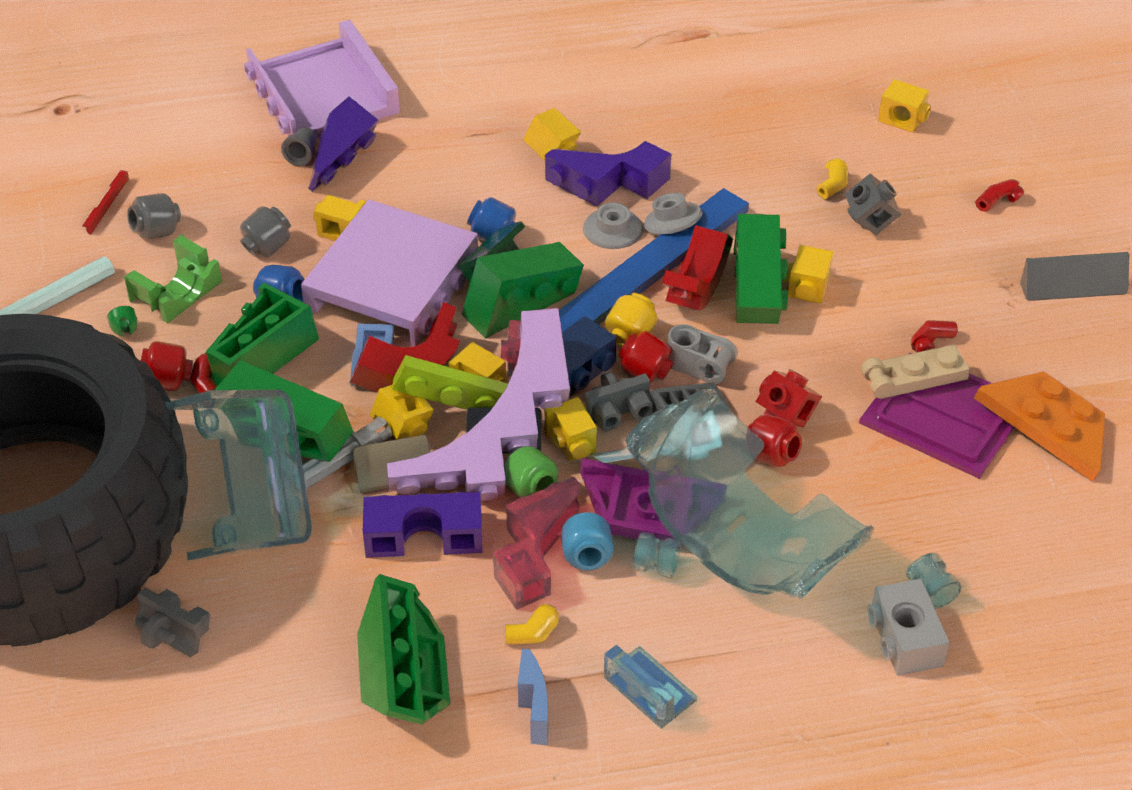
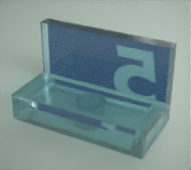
M616 644L604 653V678L660 729L697 701V695L641 646L627 654Z

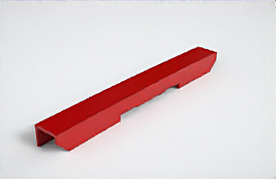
M119 171L109 185L111 188L100 201L98 207H94L82 227H87L86 231L88 234L91 235L129 180L128 171Z

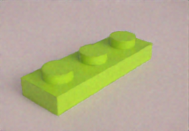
M405 355L393 378L392 390L467 410L468 408H493L506 390L508 383Z

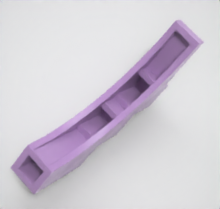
M558 308L521 311L520 351L517 365L506 390L495 406L469 432L447 446L417 458L387 463L389 492L397 491L400 494H413L421 488L436 487L438 490H451L458 487V485L465 484L466 493H481V501L497 498L498 495L505 494L506 479L502 452L512 454L515 450L524 446L537 448L538 430L534 407L542 409L560 407L562 402L568 401L570 386Z

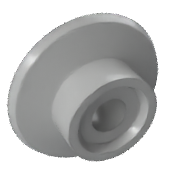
M681 193L665 194L655 199L652 203L653 211L647 215L644 228L653 234L676 233L697 223L702 217L703 211L697 204L686 201L685 196Z
M606 203L588 216L583 225V232L585 237L598 247L621 249L633 245L640 239L643 233V225L639 218L629 211L625 205Z

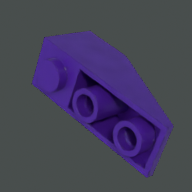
M350 96L328 115L321 133L308 188L311 192L321 183L327 185L334 178L337 169L341 165L347 167L355 158L356 151L360 148L367 149L376 137L374 130L379 120Z

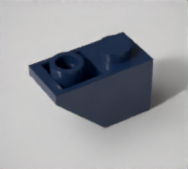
M586 316L562 332L570 386L569 398L577 391L585 389L590 381L603 371L606 372L611 369L617 358L616 336Z

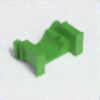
M184 234L173 240L178 268L174 278L167 285L163 286L158 282L155 283L135 270L124 277L129 302L131 303L139 298L150 305L152 312L160 309L162 320L167 324L222 282L219 262L215 259L209 262L207 248H202L184 237Z

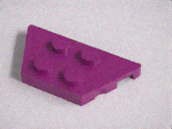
M582 458L580 474L594 511L607 521L612 535L678 548L686 542L724 501L727 486L602 463Z

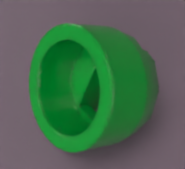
M118 306L107 314L109 326L114 334L123 336V333L130 332L131 335L137 329L138 320L134 308Z

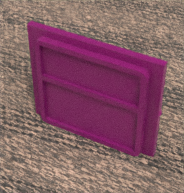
M970 373L968 380L887 398H875L859 420V424L978 479L981 478L1015 428L974 399L978 389L983 385L991 384V382Z

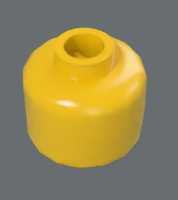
M632 293L617 299L606 317L605 325L607 330L616 336V344L623 347L633 332L637 335L642 331H649L651 333L658 317L651 300L641 294Z

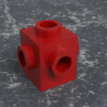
M789 369L787 374L773 370L772 374L762 381L759 388L760 394L755 402L766 409L764 415L770 414L787 419L796 426L804 428L821 400L822 395L806 386L809 380L791 369Z

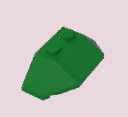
M379 574L374 580L357 632L361 702L383 715L422 725L451 704L444 635L429 609L418 598L420 593L415 584Z

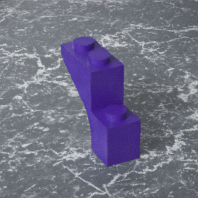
M647 141L621 154L553 149L545 154V180L595 206L600 205L620 186L648 199L670 179L672 153Z

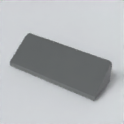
M1128 252L1026 258L1020 284L1028 301L1127 294L1130 255Z

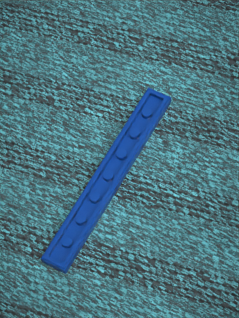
M725 188L721 189L699 206L703 214L697 223L676 233L659 235L559 310L561 331L564 332L584 316L600 325L606 320L607 315L619 297L631 295L632 293H642L662 278L666 270L671 271L684 261L695 225L722 232L737 221L738 214H746L748 212L749 203Z

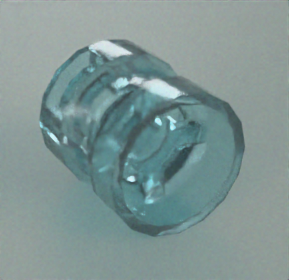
M642 531L634 552L633 569L642 572L651 569L657 571L660 576L673 578L679 559L681 540L670 537L661 540L657 539L653 533Z
M928 553L916 559L909 566L906 576L909 580L922 579L934 608L938 609L951 603L959 595L961 584L953 574L947 573V565L939 554Z

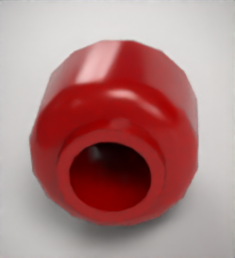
M642 331L638 335L633 332L618 355L622 359L621 367L626 373L633 377L646 373L650 384L656 378L663 381L674 364L673 361L669 360L671 346L649 331Z
M154 341L150 344L149 349L143 348L141 361L148 364L164 390L177 391L180 389L183 380L190 381L193 360L186 359L187 351L184 346Z
M770 414L761 415L756 418L753 423L747 426L744 432V442L749 457L757 462L773 467H784L789 462L794 461L802 447V437L797 426L790 420Z

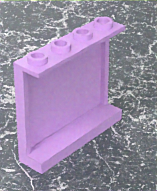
M350 19L339 22V39L259 62L251 48L246 49L248 62L244 63L246 76L249 81L254 80L260 99L265 98L268 111L272 117H277L278 126L283 135L287 134L290 136L297 132L298 129L307 127L312 129L320 138L329 113L348 96L377 119L400 113L398 87Z
M369 199L302 282L303 302L311 306V310L314 313H317L324 303L328 302L409 329L411 346H417L422 337L429 334L433 320L443 302L449 304L454 292L462 288L466 277L458 265L478 248V234Z

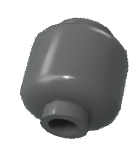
M157 193L136 197L132 206L128 208L127 218L129 226L134 233H137L143 239L170 236L175 231L177 223L181 220V212L178 204L173 203L167 194Z
M261 206L241 223L240 231L243 238L240 242L250 254L255 255L258 252L263 256L270 257L289 240L291 224L276 207L270 209Z

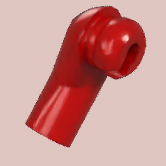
M1014 179L990 185L976 199V207L982 212H987L1004 196L1007 197L1009 202H1015L1024 195V189L1018 185L1020 182Z
M941 320L925 321L911 338L912 350L916 351V353L935 348L933 342L936 338H955L958 333L957 323L955 321Z
M204 353L194 361L190 383L206 402L212 403L219 397L215 390L217 386L211 380L213 373L207 354Z

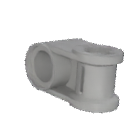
M678 324L672 327L668 334L667 343L671 346L669 360L674 362L671 369L697 377L706 383H721L726 376V367L734 362L738 355L736 346L730 340L701 331L691 325Z

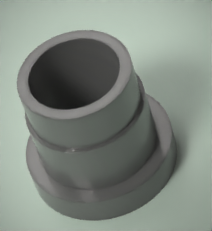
M302 127L298 129L297 132L288 136L281 145L283 157L295 166L308 164L313 158L315 147L318 144V136L310 128Z

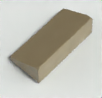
M421 435L353 448L354 466L360 494L389 489L387 463L417 458L430 453L427 436Z

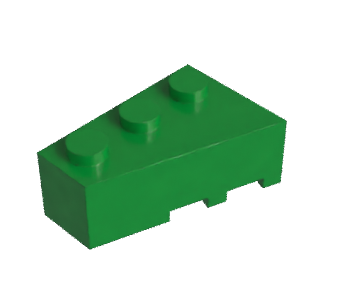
M738 214L733 245V255H736L734 277H736L737 323L779 324L781 311H787L788 290H781V280H786L787 259H781V249H786V228H780V215Z
M263 282L258 288L259 295L253 303L246 302L241 308L242 316L235 325L229 323L206 351L216 385L218 386L239 360L273 374L317 342L319 336L311 306Z

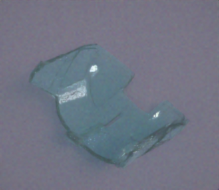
M713 388L698 391L677 405L672 403L643 418L625 439L627 449L649 474L648 492L651 504L665 528L685 549L695 554L700 562L715 575L747 592L763 595L781 592L791 598L802 599L836 565L867 544L874 533L872 525L865 526L854 519L824 494H818L800 511L790 514L761 491L746 477V470L764 449V442L733 414ZM743 515L746 520L730 533L726 528Z

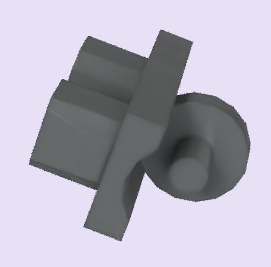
M611 372L602 374L601 386L594 387L591 391L585 392L586 411L593 422L598 423L604 431L617 428L621 424V415L631 412L634 419L638 421L651 417L653 403L649 395V378L645 373L630 379L623 378L616 381Z
M147 588L138 592L137 599L140 608L135 619V626L142 630L140 636L141 643L153 649L164 642L190 658L198 653L200 637L209 630V612L200 607L193 608L189 612L182 609L181 600L178 595L168 589L159 594Z

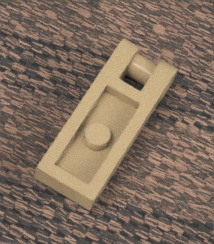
M955 344L885 360L873 357L864 361L860 367L864 377L871 381L870 388L876 398H887L968 380L970 372L968 365Z

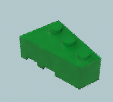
M561 242L477 257L462 316L486 339L521 321V311L543 310L574 294L579 284L584 264Z
M239 360L215 389L241 445L331 462L354 432L342 403L242 360Z

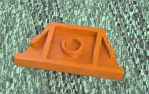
M1044 371L983 385L978 389L974 399L1093 482L1101 470L1105 423L1104 412Z

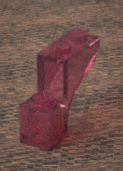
M575 477L553 483L541 491L526 497H520L506 505L507 531L515 543L507 544L500 550L493 552L494 578L516 610L551 595V570L546 564L544 556L561 536L562 527L565 522L575 514H579L578 494L580 485Z

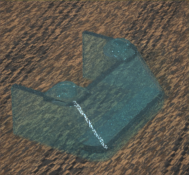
M278 389L210 390L165 402L168 411L193 410L195 426L201 436L207 440L220 441L231 516L221 517L214 523L212 530L214 547L187 552L188 560L229 556L304 543L309 539L312 523L294 409L291 399L284 391Z

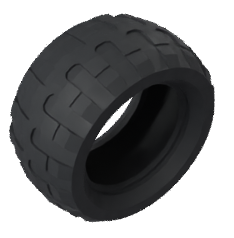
M39 314L0 315V450L32 442L59 441L84 447L97 454L96 459L86 473L64 492L29 508L0 514V645H11L12 647L27 646L66 634L70 635L96 624V621L104 618L114 610L121 609L137 596L148 578L159 573L166 564L172 552L171 543L174 535L180 532L183 523V513L188 491L187 455L182 430L169 396L148 364L137 359L132 347L125 341L114 335L102 333L94 329L92 325L81 321Z

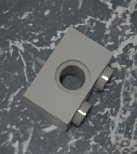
M922 579L875 587L872 604L868 605V618L872 628H878L881 635L883 656L886 661L892 662L897 676L944 667L950 642Z

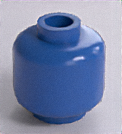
M489 197L483 202L477 201L470 213L467 224L471 226L470 231L477 233L478 239L484 242L495 231L517 223L515 222L516 211L513 207L493 197Z
M267 265L259 271L255 278L253 291L257 298L259 295L258 288L264 282L303 302L301 284L305 279L300 271L292 266Z

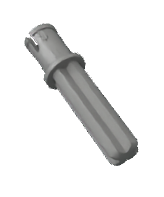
M377 417L373 422L353 432L331 462L311 459L292 471L290 476L293 485L300 491L310 488L354 460L353 448L381 443L391 438L392 431L390 426L377 434L375 431L387 424L382 417Z

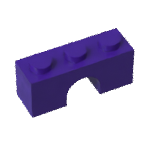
M422 493L417 495L363 497L365 557L405 556V543L407 539L414 533L421 531H430L441 537L444 555L483 553L481 493Z

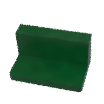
M522 221L495 231L458 265L469 283L472 279L477 257L519 250L513 238L525 228Z

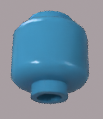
M590 512L575 514L562 527V549L566 561L572 567L586 571L599 569L607 564L612 557L614 549L609 524L602 516Z

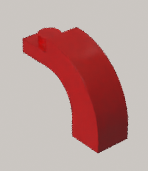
M695 225L686 257L679 271L676 273L666 270L662 284L669 287L665 301L698 311L703 310L710 302L720 282L733 238L729 234Z
M443 302L433 320L427 340L417 346L399 347L369 335L358 358L350 383L374 392H378L380 388L393 385V378L405 355L447 366L460 343V340L453 338L458 323L452 321L457 307Z

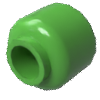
M524 446L515 450L504 463L506 487L524 501L538 502L549 497L556 489L559 478L558 468L553 460L535 447Z

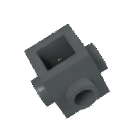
M871 173L845 193L850 206L848 213L851 218L875 235L902 215L894 198L897 193L893 186L886 180L881 182Z

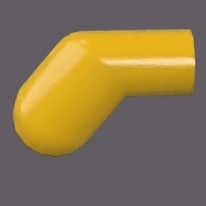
M834 158L826 163L825 169H829L827 173L829 179L816 187L817 193L822 199L829 198L848 185V165L844 160Z
M542 604L525 624H505L506 645L544 642L558 624V611L550 604Z

